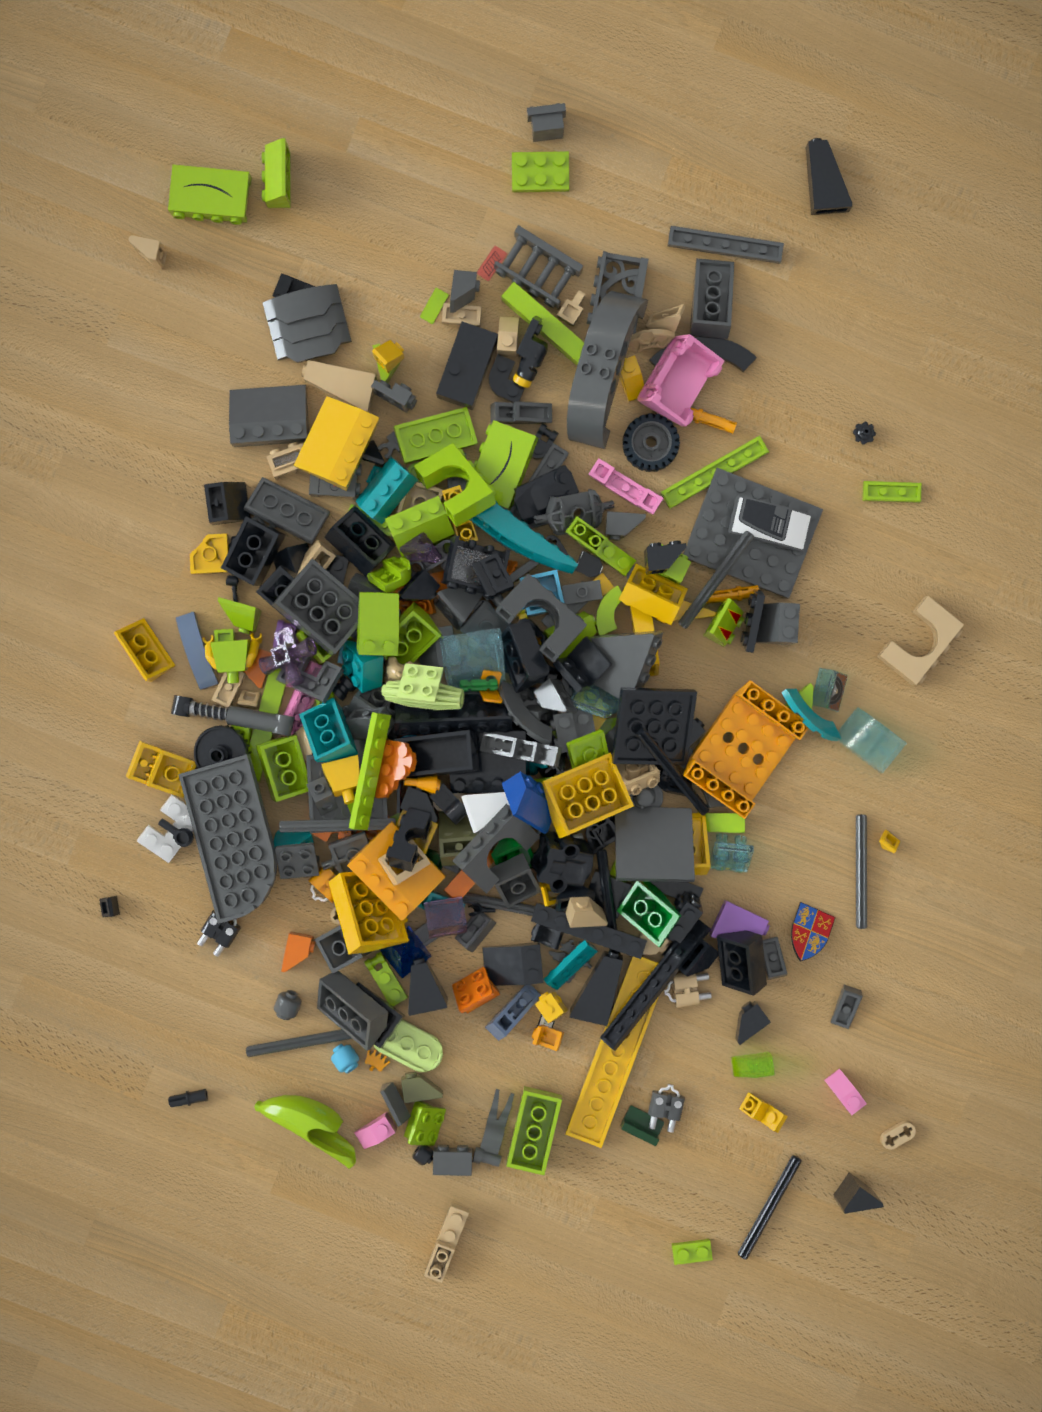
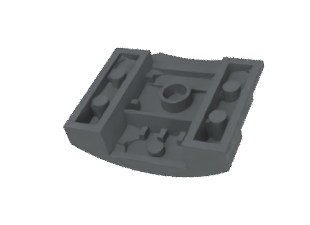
M337 284L306 288L263 302L277 360L290 358L296 363L335 354L340 345L352 342Z

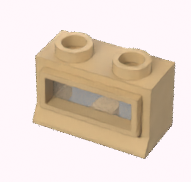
M291 443L288 445V449L282 451L280 448L274 449L269 452V456H266L273 477L276 480H279L281 475L297 472L299 468L295 467L294 463L303 447V443Z

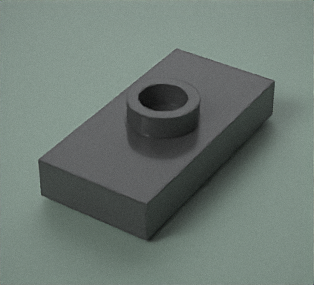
M600 580L562 586L564 603L566 605L603 599Z

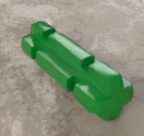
M486 679L471 680V682L460 680V689L468 691V689H471V691H487V689L489 691H496L498 689V681L496 679H489V681H486Z

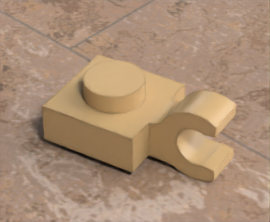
M579 290L573 301L566 299L557 317L574 326L583 311V308L579 305L584 300L585 293Z

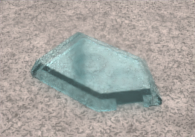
M594 684L589 690L580 693L573 689L571 700L576 709L602 718L610 717L618 712L619 699Z

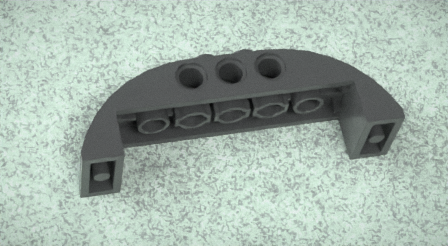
M610 291L598 305L586 334L570 392L567 411V435L569 440L601 449L606 448L610 430L605 426L637 318H644L648 299Z

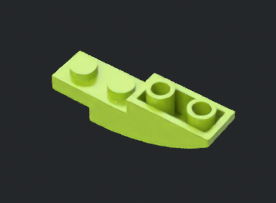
M578 516L575 517L566 530V533L576 542L623 576L627 575L636 562L634 558L614 545L607 537Z

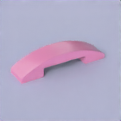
M599 458L588 474L618 496L654 515L664 499L650 489L642 487L616 471L614 467Z

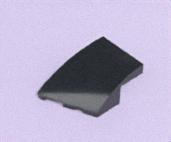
M615 815L586 827L587 842L593 855L598 850L604 849L615 841Z

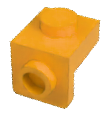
M539 1025L532 1033V1039H534L532 1044L559 1051L564 1032L546 1025Z

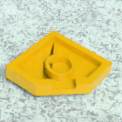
M227 533L208 534L201 544L191 552V574L227 573V571L221 569L229 552Z

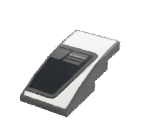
M736 495L728 533L741 537L745 531H749L754 535V541L804 552L813 514Z

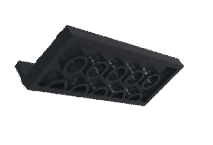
M464 694V704L461 709L433 710L407 707L395 703V734L406 736L465 730L474 732L513 731L512 716L508 715L509 711L505 704L486 702L480 694Z

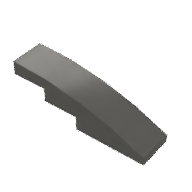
M487 732L483 733L480 746L481 752L558 767L562 748Z

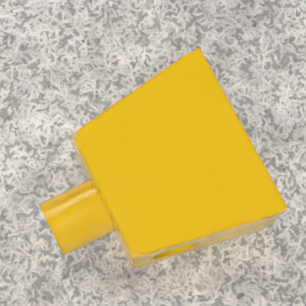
M358 755L321 764L334 797L343 796L345 804L354 803V792H356L360 774Z

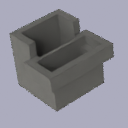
M565 103L527 108V121L531 122L533 142L563 139V118H566Z

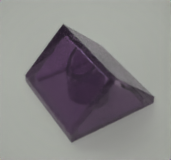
M462 896L424 903L429 939L467 933Z

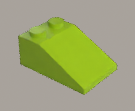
M359 592L356 646L358 655L398 656L399 593Z

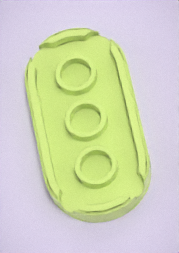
M403 1019L383 1048H378L374 1045L375 1049L418 1072H427L435 1069L443 1057L442 1045L437 1037Z

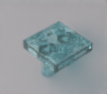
M717 834L710 857V869L718 871L730 870L738 873L747 872L754 852V845H747L746 836H742V840L741 835L736 836L735 844L727 843L728 836L726 834H723V838L722 834Z

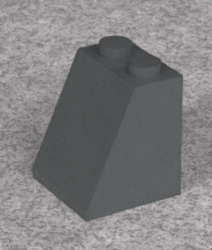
M764 604L756 643L793 645L798 643L800 604Z

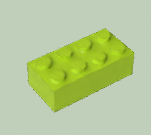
M524 1086L506 1167L545 1175L562 1102L561 1094Z

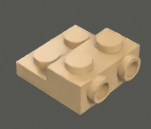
M616 764L629 795H638L642 789L646 787L654 788L660 782V770L655 765Z

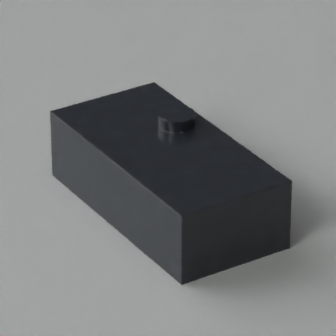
M463 321L461 322L436 392L437 398L461 407H467L470 410L474 409L498 342L497 333Z

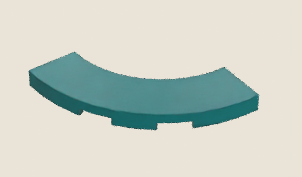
M785 689L782 691V695L794 713L797 712L804 719L802 723L811 731L819 732L822 734V738L830 741L841 739L834 722L825 720L817 715L806 704L797 689Z

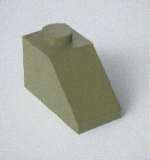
M408 1072L405 1073V1076H402L401 1084L404 1103L443 1098V1090L424 1075Z

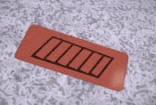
M494 246L478 269L477 274L489 281L496 271L494 263L496 261L501 263L507 253Z

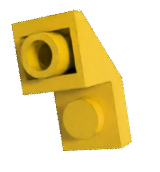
M749 1092L739 1108L752 1119L762 1122L777 1133H779L788 1117L774 1106Z

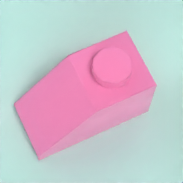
M840 1069L824 1080L851 1115L867 1104Z
M385 1112L355 1131L354 1134L363 1148L366 1149L379 1144L395 1134L397 1127L388 1112Z

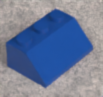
M520 771L502 783L512 814L545 834L548 832L552 820L543 784Z

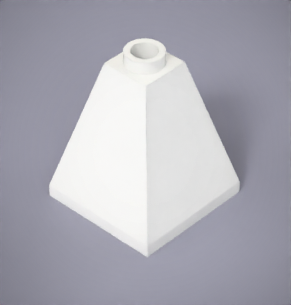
M505 792L461 796L473 833L478 834L506 803L509 805Z

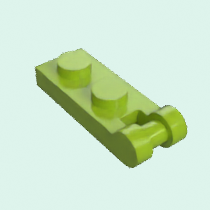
M381 951L376 954V957L368 958L364 961L390 1005L395 1006L408 998ZM380 963L383 968L377 970L375 965Z

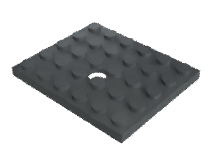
M716 468L683 554L689 557L688 560L715 571L718 569L740 539V536L728 533L736 495L813 514L804 552L752 540L727 574L789 599L823 509Z

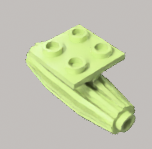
M405 663L401 680L388 681L386 685L382 686L381 693L385 700L407 707L448 710L461 709L464 704L463 689L441 683L443 667Z

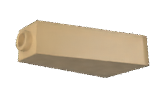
M310 360L307 361V365L303 366L302 376L306 383L343 403L370 413L374 394L371 385L374 380H377L376 374Z

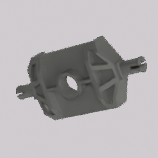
M593 489L561 497L551 496L546 513L534 516V519H536L534 523L547 522L555 535L567 534L566 530L575 519L574 511L579 508L581 511L579 518L593 528H598L601 524L604 510L613 509L614 502L612 500L601 502L599 495Z

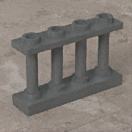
M518 225L514 231L516 243L502 264L498 261L494 263L495 272L503 278H510L512 283L515 282L520 287L526 288L531 296L542 298L547 306L559 309L561 301L557 299L571 276H580L583 271V265ZM528 245L532 248L533 252L519 274L510 270L509 267L522 246ZM544 255L548 258L549 262L536 283L533 284L526 280L525 277L537 258ZM560 265L565 268V272L550 295L541 288L554 267Z

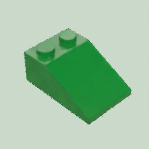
M636 881L617 910L618 913L658 947L662 946L681 918L679 912L662 891L650 881Z

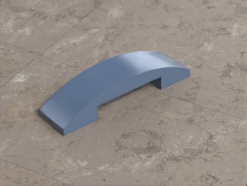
M195 612L176 617L180 637L200 690L219 684L214 669L205 658V645L202 641L201 629Z

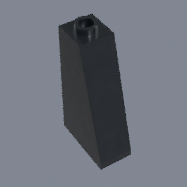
M821 138L811 139L805 148L811 215L849 212L853 207L852 201L828 140H822Z
M609 950V952L604 951L572 1004L569 1018L604 1026L608 1025L623 964V955H620V952Z

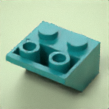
M347 640L342 650L343 674L362 693L381 687L383 656L358 655L356 649L357 642Z

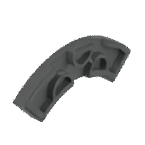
M502 681L499 685L500 696L503 700L502 704H505L509 711L508 715L512 716L513 722L525 729L527 735L533 739L549 745L552 739V727L536 719L525 707L520 692L516 693L512 684Z

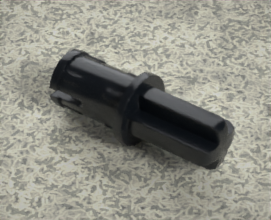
M206 1088L193 1092L186 1091L183 1094L170 1096L168 1103L170 1107L191 1106L193 1103L208 1101V1093Z

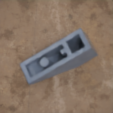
M530 984L524 985L492 1018L485 1028L498 1041L506 1037L536 1003L541 994Z

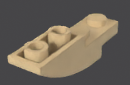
M451 1203L424 1274L425 1277L442 1283L470 1209Z

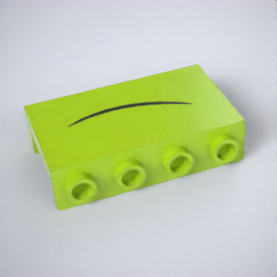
M172 164L168 211L176 219L191 217L196 221L211 219L212 222L222 223L223 221H230V223L241 225L242 222L247 223L249 185H251L252 177L246 171Z
M493 420V423L487 427L486 435L488 436L486 441L482 442L479 453L481 454L479 460H475L474 466L477 473H482L486 484L492 485L496 492L494 497L498 505L511 510L516 495L514 488L522 484L539 438Z

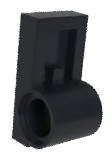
M444 784L440 786L439 791L429 796L455 825L467 815L465 806Z

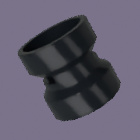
M343 674L339 678L340 683H337L333 689L334 694L342 701L347 698L348 692H353L356 689L352 682Z

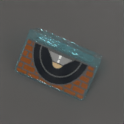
M819 668L813 692L812 706L838 712L848 676L835 670Z

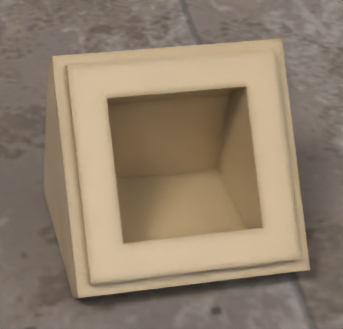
M242 690L238 699L239 707L258 710L261 693Z

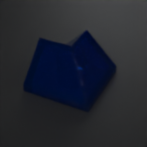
M410 926L405 928L409 939L408 942L379 949L401 979L411 972L413 959L424 957V960H428L432 957Z

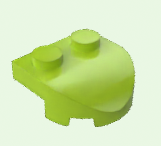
M401 557L400 561H393L392 558L382 560L383 568L367 574L369 582L384 592L390 593L409 582L412 570L408 559Z

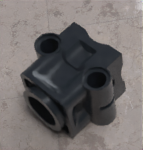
M556 830L554 832L548 831L545 834L541 832L539 847L533 854L530 862L532 868L537 873L536 878L538 882L549 884L550 889L554 893L563 892L567 885L582 888L593 867V852L587 841L574 838L572 834L559 839Z

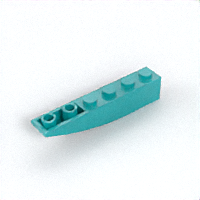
M497 501L495 505L470 519V521L503 545L535 562L573 574L578 566L574 558L565 555L555 544H550L544 539L543 535L534 532L527 523L514 517L511 511L499 506Z

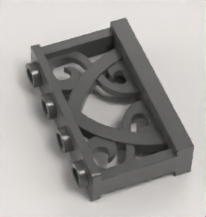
M603 251L602 257L598 256L597 268H600V273L595 275L593 287H597L596 294L591 296L590 305L593 306V312L588 313L587 324L591 323L598 306L599 296L602 300L607 290L619 281L622 282V286L627 293L642 298L648 258H636ZM610 262H616L620 266L621 272L617 274L616 268L612 266L613 272L608 273L606 266ZM624 264L639 266V269L625 271ZM603 276L609 279L601 286ZM626 278H628V282H634L633 287H628L626 285ZM638 318L635 323L633 334L636 333Z

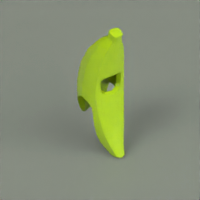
M282 1095L269 1098L263 1102H256L254 1106L255 1111L262 1113L268 1119L297 1134L345 1165L348 1169L355 1165L356 1154L354 1147L337 1133L343 1120L336 1111L327 1105L298 1095Z

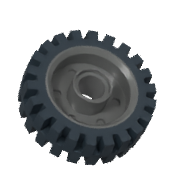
M649 413L634 419L627 427L623 436V450L627 460L641 471L656 472L666 468L675 459L679 450L680 437L677 428L674 427L671 421L667 420L664 416H660V414L654 415ZM654 439L656 446L649 447L646 444V440Z

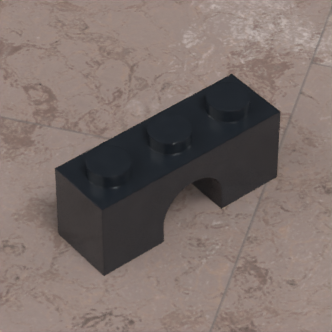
M408 808L406 814H403L401 817L400 829L395 831L394 843L388 847L386 857L389 860V866L412 872L419 855L417 845L410 844L408 841L413 838L426 839L432 825L431 813Z

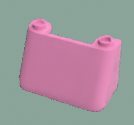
M690 334L676 336L666 347L639 393L637 400L678 425L687 426L694 417L693 410L690 409L707 378L717 376L721 372L722 364L725 360Z

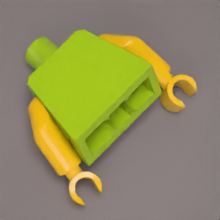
M254 632L250 634L251 642L250 639L214 641L213 635H211V640L207 642L206 638L203 637L205 658L218 673L227 672L228 683H239V671H246L251 667L258 655L259 646L263 641L261 633L259 638H254Z

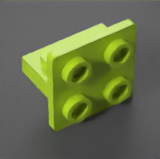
M424 1101L415 1102L404 1133V1137L408 1138V1144L434 1146L438 1139V1133L444 1120L446 1109L443 1107H433Z

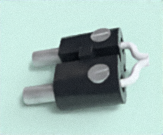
M213 910L201 929L203 934L197 944L203 946L208 937L215 939V942L219 945L213 954L219 957L224 948L230 947L241 927L237 924L236 919L218 924L215 911Z

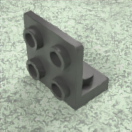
M314 843L275 847L280 879L319 876L320 858L316 856Z

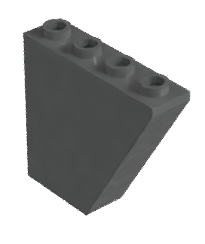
M660 630L589 637L612 663L594 685L618 699L621 687L643 688L650 677L649 671L656 661L655 655L662 645L664 632Z

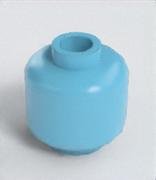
M340 1044L333 1049L334 1053L331 1056V1061L340 1073L345 1072L348 1074L359 1066L358 1061L360 1058L351 1045L343 1046V1044Z

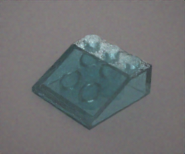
M500 628L440 637L447 685L460 688V680L471 682V680L481 679L483 670L501 672L500 683L502 681L505 682L504 652ZM490 675L486 678V681H489V679L496 678L495 676Z

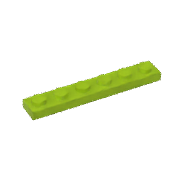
M375 712L371 714L349 828L368 830L391 715Z

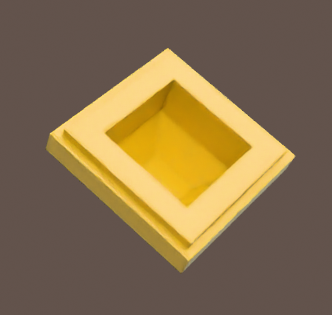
M885 829L879 842L882 849L895 853L900 840Z

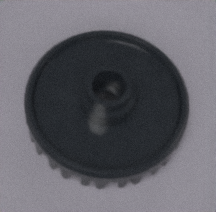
M218 725L206 729L200 734L194 746V760L197 768L251 754L252 752L248 750V747H250V744H247L248 739L244 740L242 737L244 734H240V730H234V727H229V725Z

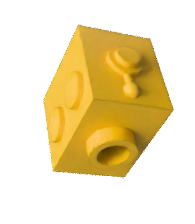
M548 991L539 997L540 1001L535 1004L548 1024L554 1022L568 1011L561 997L556 992L550 994Z

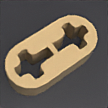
M901 1121L884 1131L880 1136V1142L886 1149H895L911 1140L916 1134V1129L910 1122ZM904 1126H906L907 1128H910V1129L908 1130V1131H909V1134H907V1135H906L905 1133L900 1134L901 1132L904 1131V1129H903ZM887 1136H890L891 1138H893V1139H892V1142H893L892 1144H889L888 1142H886V1141H887V1138H886Z

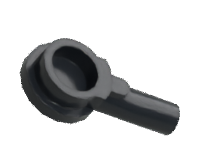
M163 818L159 821L158 825L170 832L179 846L187 847L191 845L194 835L190 829H178Z

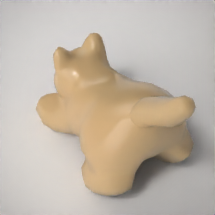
M395 656L388 657L387 672L384 674L383 680L385 682L401 680L405 664L399 663ZM412 661L407 662V664H414Z

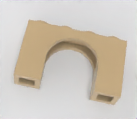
M929 596L924 597L912 613L931 628L934 635V643L931 650L922 657H915L908 654L893 641H889L876 656L911 685L921 684L927 677L925 673L929 668L933 669L939 662L937 658L940 654L944 655L951 647L949 643L952 639L956 640L963 632L961 628L964 624Z

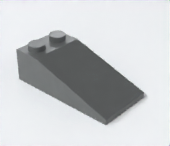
M696 259L690 335L728 339L732 320L734 262Z

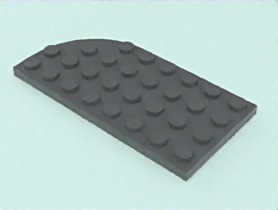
M250 754L178 774L218 924L246 916L256 910L270 894L277 873L275 846Z

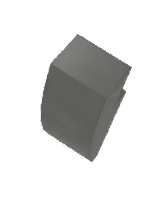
M516 401L514 403L494 402L490 405L491 424L493 420L503 424L552 423V403Z

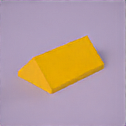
M144 618L114 632L145 681L152 682L176 666Z

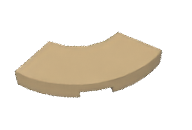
M648 329L632 334L628 351L638 354L648 348L658 347L664 349L675 338V333L666 329Z

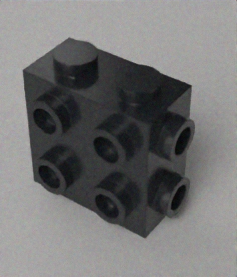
M685 891L683 895L679 894L675 899L674 907L681 915V918L667 938L673 942L676 940L681 943L703 914L701 899L692 892L689 894Z

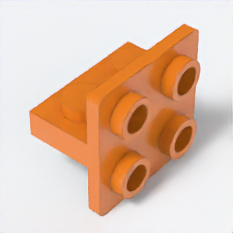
M485 967L478 969L452 985L458 1009L461 1013L466 1012L468 1014L500 995L498 988L489 979Z

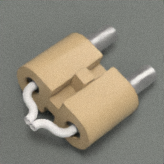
M683 973L676 974L668 984L667 989L664 990L665 995L669 997L671 1002H674L676 1008L699 1005L700 1000L711 999L710 992L699 994L697 991V981L709 980V975L704 973L693 974L687 977ZM671 984H672V988H673V991H674V992H673V999H672L670 993H666V992H668V991L670 990V985H671Z

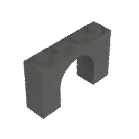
M528 573L499 604L495 612L510 624L525 608L537 606L548 611L554 619L555 630L539 650L554 663L579 636L587 624L580 616L574 614L565 603L559 601L552 591L543 587L537 578L532 577Z
M507 803L453 859V862L486 894L500 880L487 865V856L493 845L504 838H513L527 851L540 838L529 824L513 816L511 808Z

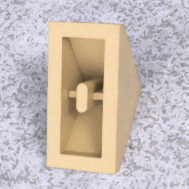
M682 304L651 314L646 327L648 329H666L675 333L685 305Z

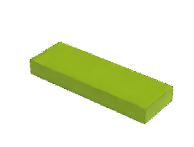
M864 481L863 501L920 503L922 483Z

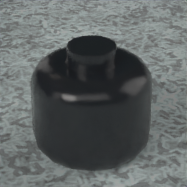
M419 1145L412 1154V1158L422 1166L427 1163L430 1164L433 1160V1150L428 1145Z

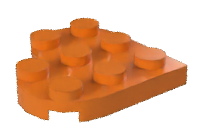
M386 740L375 798H389V795L394 790H397L399 781L406 780L411 771L414 772L417 760L416 753L412 752L410 744L403 741Z

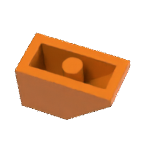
M296 932L289 933L281 972L288 971L306 959L310 953H314L316 942L313 941L314 936Z

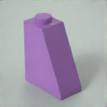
M724 900L709 935L717 938L719 934L747 930L765 936L770 925H768L769 921Z

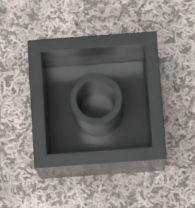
M523 853L490 868L500 879L495 884V887L506 908L542 892Z

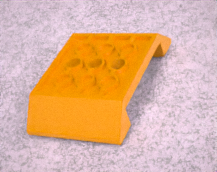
M749 680L733 694L693 751L683 776L743 819H746L756 804L752 801L794 740H801L809 728L802 723L804 720L802 717ZM726 732L732 734V739L729 742H724L723 735ZM741 743H746L747 750L744 753L738 751V746ZM756 754H761V762L755 764L753 757Z

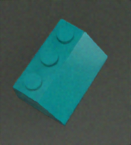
M391 456L356 499V502L372 519L383 524L385 518L389 517L418 479Z
M334 698L299 714L316 762H331L359 754L351 731L345 721L346 718L342 707Z

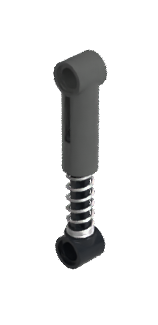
M174 695L171 714L184 717L200 715L201 718L206 716L208 719L226 720L228 725L291 736L294 717L237 706H230L229 709L228 707H215V705L210 706L208 703L206 705L202 704V702L199 704L193 698Z

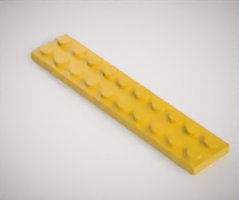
M632 956L611 1010L608 1025L605 1026L603 1033L658 965V962L643 956L641 959ZM658 998L616 1051L600 1039L565 1135L602 1148Z

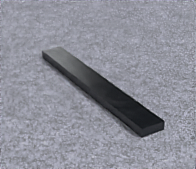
M698 919L681 943L676 941L601 1035L600 1038L611 1049L617 1050L711 931V928L700 919Z

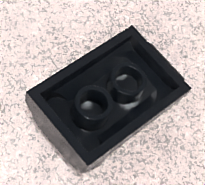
M562 465L514 488L516 493L514 502L522 521L531 524L536 520L534 516L546 513L551 496L561 497L579 493L571 471L566 465Z

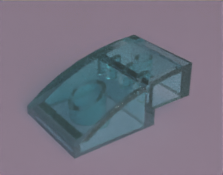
M858 707L838 731L841 739L838 741L879 773H883L907 744L895 733Z

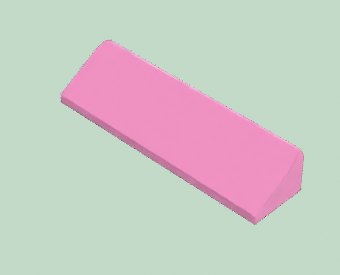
M310 661L304 672L317 677L322 665ZM295 689L283 714L294 717L291 735L303 726L299 714L311 709L315 701L314 698Z

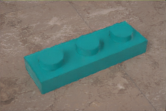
M584 940L556 968L549 972L544 981L550 987L558 990L598 950L595 946Z

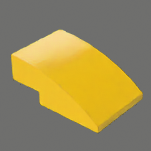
M139 741L126 777L146 784L149 787L184 798L178 774L195 770L196 763L168 750Z

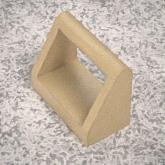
M134 235L128 238L135 250L156 269L164 270L167 251L160 241Z
M412 839L408 841L410 844L417 845ZM418 846L419 861L415 863L412 872L403 870L396 875L387 864L389 860L386 854L378 858L394 886L431 864Z

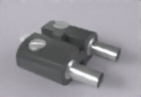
M668 1084V1087L661 1088L659 1091L653 1090L648 1114L651 1116L650 1129H655L657 1118L664 1117L669 1119L667 1131L674 1133L676 1121L681 1119L685 1097L673 1088L674 1085ZM671 1087V1090L676 1094H667L666 1092H663V1090H669Z

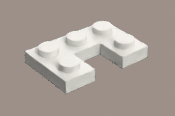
M171 794L160 810L175 820L172 824L178 829L188 828L193 832L186 803ZM150 825L145 828L137 839L138 843L168 863L181 848L175 842L170 832L167 831L163 835Z

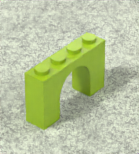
M453 443L414 465L417 478L426 489L450 477H460L469 482L464 491L444 502L446 514L456 527L496 504L494 497L496 492L492 485L486 484L482 473H477L472 461H467L461 448L458 449Z

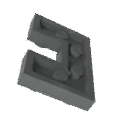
M294 647L276 680L320 702L326 703L344 670L335 664L325 661L317 677L304 671L313 656L300 648Z

